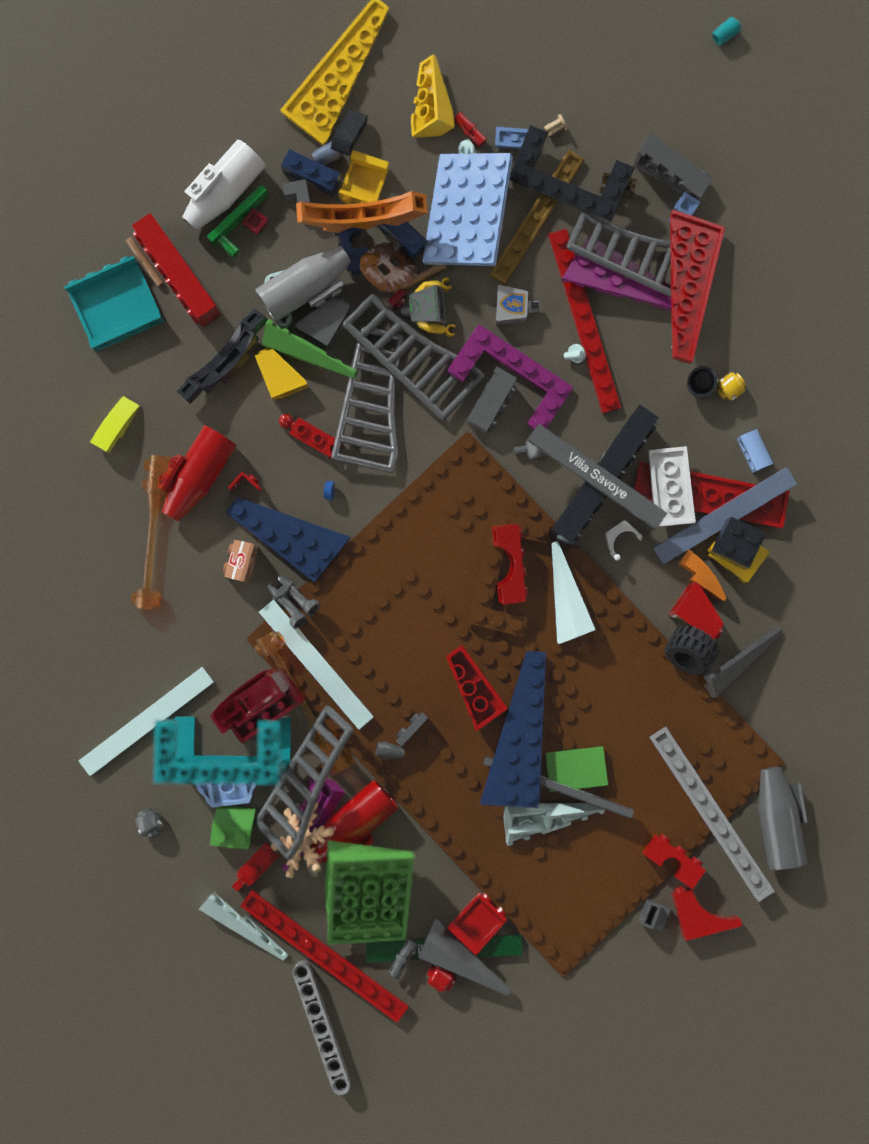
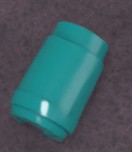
M734 17L728 18L711 34L714 42L721 46L741 32V23Z

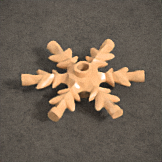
M318 803L315 804L303 843L293 859L287 862V866L290 867L286 872V877L293 878L294 869H299L300 853L302 851L305 852L304 860L307 859L308 868L312 864L314 872L321 870V866L316 861L319 855L313 853L315 849L310 848L312 842L317 844V840L324 843V837L332 836L333 829L328 828L324 830L322 825L318 830L315 828L310 833L309 827L314 825L312 821L317 817V813L314 814L318 807ZM287 808L283 813L287 817L288 822L298 832L300 820L297 821L296 814L292 815L290 808ZM288 835L287 839L280 837L281 842L290 849L295 840ZM273 844L271 845L273 851L278 850Z

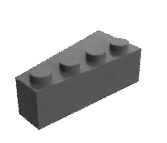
M650 133L641 147L634 162L636 167L681 194L687 192L698 201L712 181L707 172L697 168L652 133Z

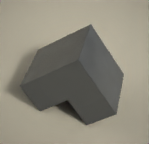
M306 180L282 184L286 202L310 203Z
M647 898L638 921L645 927L663 932L671 908Z

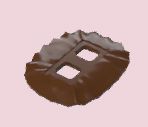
M384 241L371 247L360 260L361 272L380 291L388 293L398 291L407 286L417 276L418 268L415 266V260L410 258L409 254L404 252L402 247L396 246L393 242L386 243ZM394 257L400 262L401 266L395 267L389 259ZM383 265L390 273L383 275L377 267Z

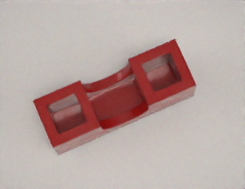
M654 834L642 854L660 867L666 859L676 858L679 866L674 876L694 889L706 869L701 867L703 862L695 857L692 859L687 857V851L678 845L676 848L670 845L671 840L663 834L660 837Z

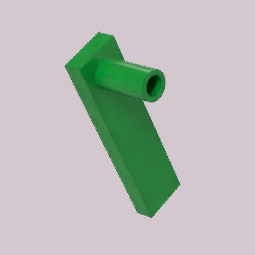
M261 184L207 236L209 242L214 247L219 244L232 258L237 256L240 249L227 235L246 218L253 208L258 207L269 196L267 189Z

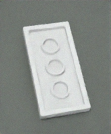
M687 446L648 450L653 503L667 512L659 527L696 523Z

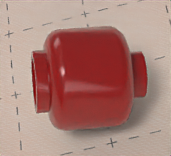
M432 965L426 974L429 976L428 985L440 993L449 992L456 981L454 972L437 965L436 967Z

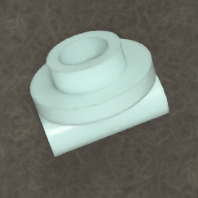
M470 139L460 143L459 154H477Z
M579 344L571 345L568 352L564 353L565 360H572L575 363L582 362L586 356L584 348Z

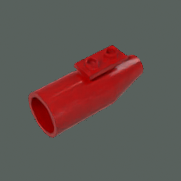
M204 425L185 457L179 454L176 457L173 456L168 463V470L166 473L163 472L158 479L159 484L157 487L167 492L162 512L179 522L207 495L237 445L222 434Z
M375 779L329 817L324 824V830L332 828L333 835L324 837V843L318 840L317 844L312 842L310 848H314L313 853L319 855V858L316 859L319 865L327 861L328 841L371 846L374 841L371 833L399 809L392 797Z

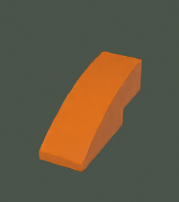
M687 550L677 564L693 574L689 581L698 582L706 593L720 602L725 601V593L716 576L696 554Z

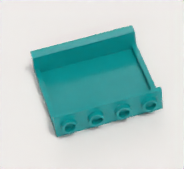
M134 256L123 257L120 262L114 265L108 264L102 270L90 272L85 275V278L72 280L67 286H64L88 336L90 347L95 352L165 322Z

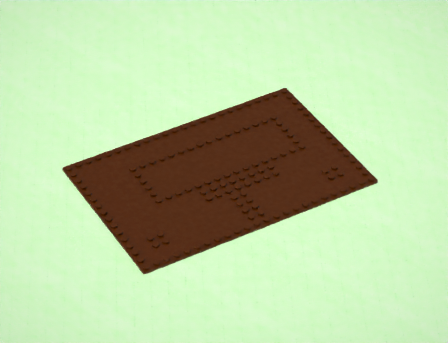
M465 432L343 547L316 583L309 579L298 589L309 601L315 599L321 604L318 612L313 617H309L292 597L289 598L308 618V622L298 629L374 716L370 721L358 729L266 620L247 637V641L273 669H278V671L282 668L285 669L306 699L304 702L318 717L325 706H330L354 729L345 746L473 883L493 900L492 903L507 913L505 917L546 961L564 977L678 868L679 864L676 858L666 859L660 867L642 854L654 834L659 837L661 834L671 840L670 845L675 848L678 845L687 851V857L712 835V832L649 738L651 735L663 727L668 729L727 820L760 789L761 769L782 767L784 761L720 694L714 698L710 696L704 686L707 681L702 675H690L669 662L670 660L666 658L664 653L669 640L576 543L574 545L570 544L567 548L560 543L559 545L594 625V631L560 644L557 643L551 544L556 542V540L549 535L546 544L520 539L521 547L524 549L522 564L526 569L524 585L528 589L526 602L499 603L496 584L491 604L492 610L528 618L524 636L520 637L467 624L494 511L550 525L549 532L556 522L470 432ZM505 551L497 583L501 582L510 570V559ZM281 605V609L291 619V616L288 613V611ZM462 644L508 706L507 710L477 731H475L446 658L448 654ZM526 651L546 652L540 775L548 778L545 753L603 746L608 785L580 788V790L632 808L634 810L632 818L605 809L604 814L594 813L588 815L586 820L579 818L571 821L569 826L545 834L539 832L530 835L528 840L521 838L513 841V845L507 846L504 826L505 807L480 805L491 768L483 763L486 755L494 758ZM423 712L428 716L426 721L401 746L405 748L403 759L380 760V758L375 757L377 742L386 741L400 746L396 742L398 739L396 734L403 727L407 729L412 724L409 720L416 713L420 715ZM328 716L324 723L340 740L345 731ZM540 785L539 803H587L557 791L550 792L549 788Z

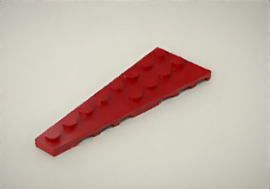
M672 210L670 214L672 359L691 364L696 351L725 227L676 210Z

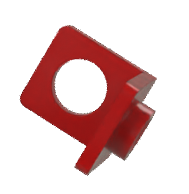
M243 472L228 486V489L233 491L246 478L260 492L263 491L257 485L259 481L253 475L247 476Z

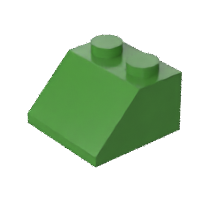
M231 805L217 807L212 824L210 845L249 850L252 847L256 808Z

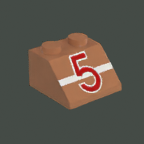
M234 540V543H231L228 549L229 561L225 562L223 567L224 577L249 584L259 547L252 543Z

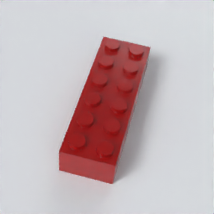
M149 213L131 225L135 230L132 234L171 290L176 294L185 309L189 307L186 311L195 324L200 323L204 327L219 317L221 313L153 215Z

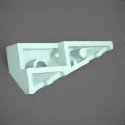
M556 541L551 544L557 643L560 644L594 631L595 628L559 542Z
M539 803L538 809L505 807L504 826L507 846L513 845V841L521 838L528 840L530 835L539 832L545 834L569 826L571 821L579 818L586 820L588 815L594 813L604 814L605 809L590 803Z
M215 892L199 908L200 911L279 959L284 960L289 955L246 915L242 918Z

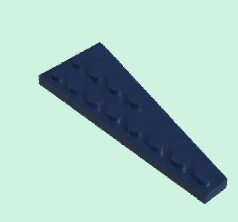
M526 651L480 805L539 808L546 652Z

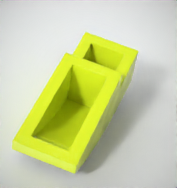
M123 396L104 419L90 443L110 454L118 439L122 438L140 405Z

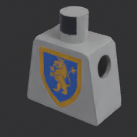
M498 285L496 325L526 322L527 312L538 313L539 301H528V291Z

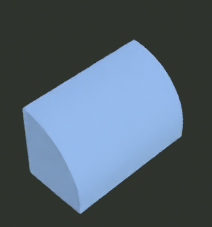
M758 429L737 438L752 473L774 464Z

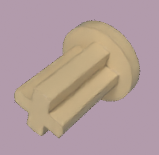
M561 114L557 115V120L544 126L548 136L562 129L568 130Z

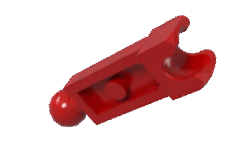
M283 414L279 417L278 423L282 428H291L289 435L333 460L331 458V449L335 441L333 436L328 435L299 417L296 422L293 421L292 416L289 414Z

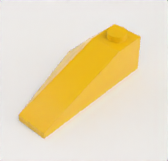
M432 54L422 61L419 66L417 78L419 90L418 96L414 97L416 109L415 114L411 115V131L414 138L442 136L454 128L451 103L437 58Z

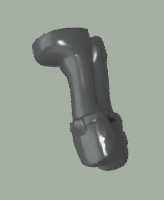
M279 574L276 578L283 586L278 589L272 583H269L267 588L272 594V599L278 601L290 614V625L292 628H300L308 622V618L287 596L290 595L309 617H313L318 612L321 604L315 599L310 601L306 599L294 586L292 580H288Z

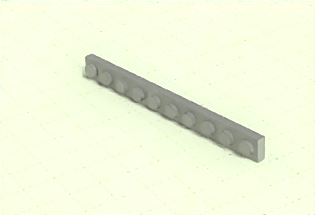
M663 727L649 737L651 742L755 899L760 902L775 892L668 729Z

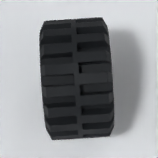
M679 626L668 641L664 653L666 658L670 660L669 662L676 668L690 675L701 676V674L705 675L711 668L719 653V647L716 641L703 630L696 627Z

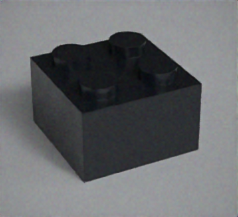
M731 516L726 519L710 553L743 570L750 569L766 533Z

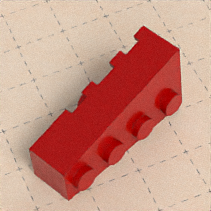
M463 644L446 656L475 731L508 709V706Z

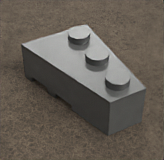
M496 367L494 370V375L487 383L484 392L467 419L468 424L486 434L488 430L492 431L498 422L495 418L498 413L502 415L507 406L505 404L508 397L512 398L516 391L514 386L517 378L499 367Z

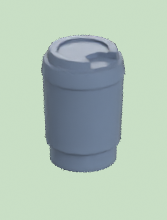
M332 142L311 153L314 161L322 165L338 160L342 155L330 149Z

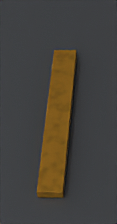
M568 150L552 177L570 184L585 159ZM544 194L539 195L497 261L496 266L490 272L489 276L504 286L507 284L559 202L558 200Z

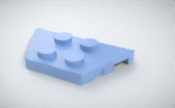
M195 783L197 790L206 798L210 807L250 803L256 785Z

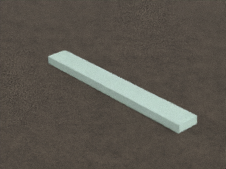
M274 600L259 611L261 616L358 729L374 717L298 628H292L290 618Z
M201 667L79 760L80 764L88 775L92 776L154 729L155 720L167 719L213 684V679L204 667Z

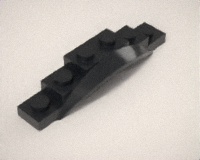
M254 308L247 317L240 321L236 331L220 352L203 368L189 376L176 392L191 404L203 391L208 394L220 381L225 384L250 358L247 352L260 339L256 334L263 328L268 319Z

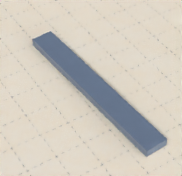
M785 467L699 519L696 523L691 524L656 545L653 549L664 565L720 531L727 518L732 516L740 519L797 483L788 468Z

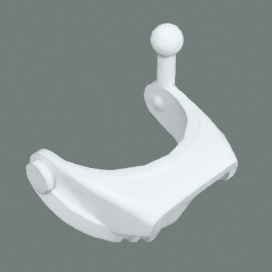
M625 520L605 532L610 555L616 561H619L621 556L614 551V541L620 533L631 531L634 532L640 541L643 538L641 533H638Z

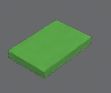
M603 746L545 753L549 779L577 789L608 785Z

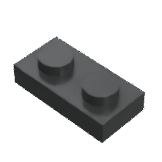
M423 712L420 715L416 713L409 720L412 724L407 729L403 727L396 734L398 737L396 742L403 746L426 721L428 716Z

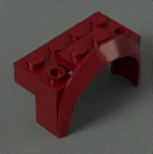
M269 668L258 673L227 696L211 713L210 718L222 734L231 729L242 744L259 732V721H276L306 699L284 668L279 671L278 669ZM240 700L242 701L248 712L244 710V708L240 704Z

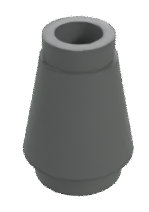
M386 741L377 742L375 757L380 758V760L403 759L405 748Z

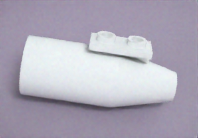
M236 140L214 166L209 163L184 191L191 197V200L182 219L197 231L228 210L266 167L264 161L241 140Z

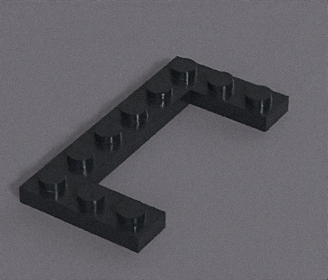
M530 125L511 170L509 180L612 223L635 167L616 160L601 196H598L534 169L548 132Z

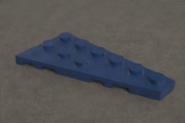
M238 497L226 511L228 515L315 583L351 539V537Z

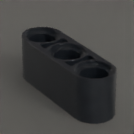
M349 109L333 137L330 149L349 156L366 126L368 116Z

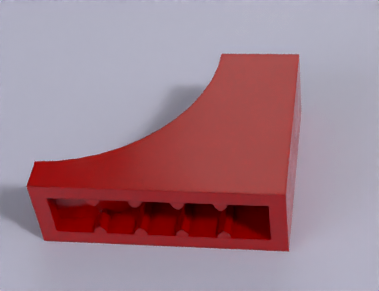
M685 885L676 887L675 891L671 892L681 934L685 941L742 926L741 918L737 915L719 916L703 909L696 900L693 890L689 887L686 888Z

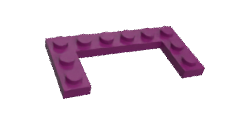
M478 324L447 372L463 382L481 354L485 352L546 393L526 425L532 429H535L538 424L547 428L573 389V386Z

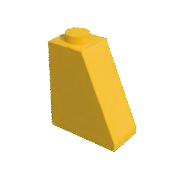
M263 349L255 356L273 401L309 388L306 380L273 349Z

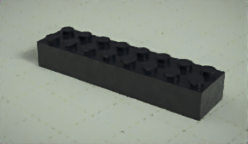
M640 404L597 464L620 480L626 472L623 468H628L637 456L634 453H638L647 442L645 437H649L657 428L658 424L656 421L659 417ZM585 481L548 535L566 548L570 544L574 545L582 535L579 531L587 528L593 519L591 514L595 515L604 504L601 501L602 498L606 499L607 496Z

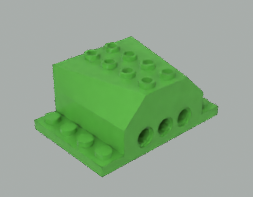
M328 841L325 881L328 945L406 940L414 863L413 852Z

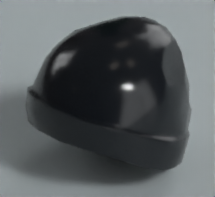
M708 366L694 368L687 378L689 393L698 399L710 397L718 385L717 373Z

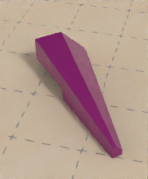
M311 777L306 788L312 793L316 782ZM329 778L326 779L316 801L318 807L314 814L317 813V817L312 821L314 825L309 827L310 833L315 828L318 830L319 827L325 824L346 793L336 782ZM304 798L303 804L299 805V807L304 812L308 804V800ZM302 851L300 856L302 857L305 852ZM287 863L282 866L285 872H287V870L290 867L287 866Z

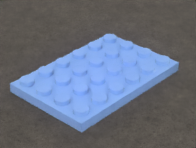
M511 153L440 154L426 237L427 244L425 245L422 261L425 265L496 266L513 159Z

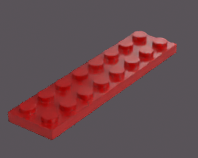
M640 461L634 490L653 503L649 463ZM690 471L694 512L709 514L757 484ZM786 490L738 520L783 529L790 491Z

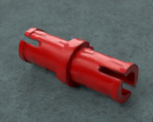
M462 112L455 116L454 122L464 131L466 137L469 136L478 147L486 143L488 138L476 128L477 125L475 123H471Z

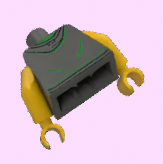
M446 277L442 282L438 280L423 282L413 294L409 295L410 305L401 307L402 316H411V321L427 332L437 334L445 332L448 337L454 336V333H449L448 328H456L455 325L450 324L444 327L447 324L444 292H448L452 287L445 286L444 283H449L450 279Z

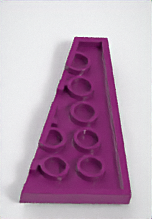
M590 235L587 237L586 241L582 245V248H587V245L591 239ZM598 241L593 253L603 257L608 246ZM614 251L610 261L621 265L624 256ZM578 254L561 279V282L576 283L580 287L587 286L594 288L598 292L621 298L628 297L639 303L643 301L652 304L654 307L671 311V297ZM630 261L627 269L638 273L640 266ZM647 271L645 274L646 278H649L653 281L656 280L657 276L653 275L649 271ZM663 281L662 285L671 289V285Z

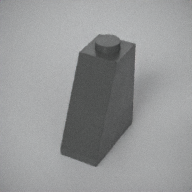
M333 297L295 325V330L329 350L341 330L343 322L351 312L349 302L342 298L338 300Z

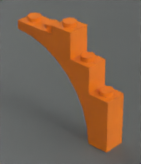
M413 191L389 199L366 203L315 204L299 202L296 204L298 223L323 227V231L340 233L352 227L368 230L382 223L398 226L428 213L426 194Z

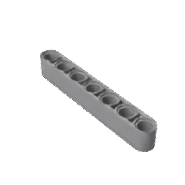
M301 960L297 962L293 969V977L334 1093L344 1095L350 1087V1076L312 966L308 961ZM305 967L308 973L300 975L297 968ZM307 985L312 986L314 992L308 994L304 991V987ZM317 1004L320 1007V1011L313 1012L310 1006ZM324 1023L327 1029L320 1031L317 1028V1024ZM325 1042H331L333 1044V1048L331 1050H327L324 1048L323 1044ZM337 1061L340 1067L332 1068L330 1062ZM344 1080L347 1085L339 1087L336 1082Z

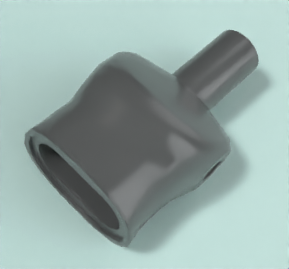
M527 440L525 446L514 447V455L526 453L530 460L548 456Z

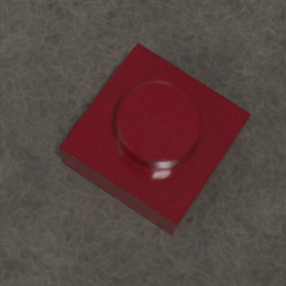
M253 208L243 220L242 225L258 236L269 220Z
M400 289L387 301L388 306L393 311L405 304L406 292Z

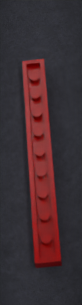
M567 228L548 234L561 279L575 258L574 252L567 249L570 239ZM562 282L581 346L586 353L585 360L601 412L605 414L621 409L585 288L577 286L576 283Z
M253 889L240 905L241 908L396 1023L409 1007L407 1003Z

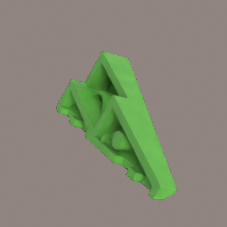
M267 320L262 345L265 349H273L278 354L355 378L358 372L356 369L343 364L339 359L335 360L328 356L327 352L290 333L289 330L276 326L272 320Z

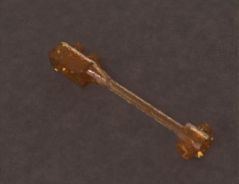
M150 455L149 460H144V471H148L147 479L143 478L142 490H146L150 517L143 589H137V593L133 592L131 595V604H135V608L155 610V608L160 606L161 594L156 592V590H151L157 515L160 511L162 498L167 496V492L157 486L159 484V477L163 472L166 473L169 468L168 463L172 458L171 456Z
M272 631L256 640V652L259 655L264 654L265 657L271 655L278 669L284 668L295 683L278 653V650L285 643L283 636L278 631ZM304 701L299 706L308 720L311 730L317 718L314 717L306 701ZM336 729L330 731L336 739L340 740L341 737ZM318 732L313 742L330 757L334 747ZM346 746L330 771L332 776L347 769L354 763ZM322 762L321 767L323 769L325 764Z

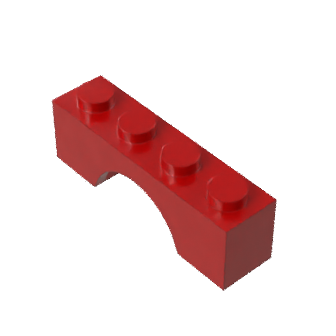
M518 524L492 526L493 545L502 548L510 559L508 575L501 582L497 583L499 603L526 602L528 589L524 585L526 569L522 564V558H524V549L521 547L520 539L523 537L522 529L519 528Z

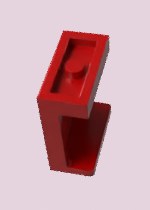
M478 893L447 927L475 955L507 921L505 918L507 913L499 906L495 908L491 904L493 900L485 893L482 895Z

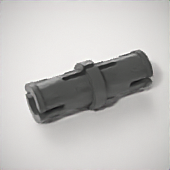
M407 938L402 950L395 956L396 960L388 971V974L393 978L399 979L406 965H409L411 962L410 958L418 947L415 941Z

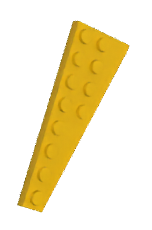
M370 0L280 110L285 117L322 146L326 145L389 12V7L380 0Z

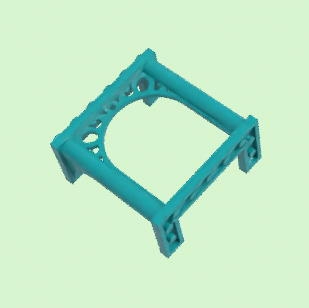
M176 716L175 720H155L154 783L279 784V776L286 772L291 762V718H279L276 721H259L258 756L195 755L196 717Z

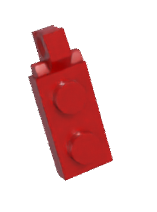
M265 842L239 869L236 874L239 879L232 887L236 891L244 884L249 887L280 855L273 851Z

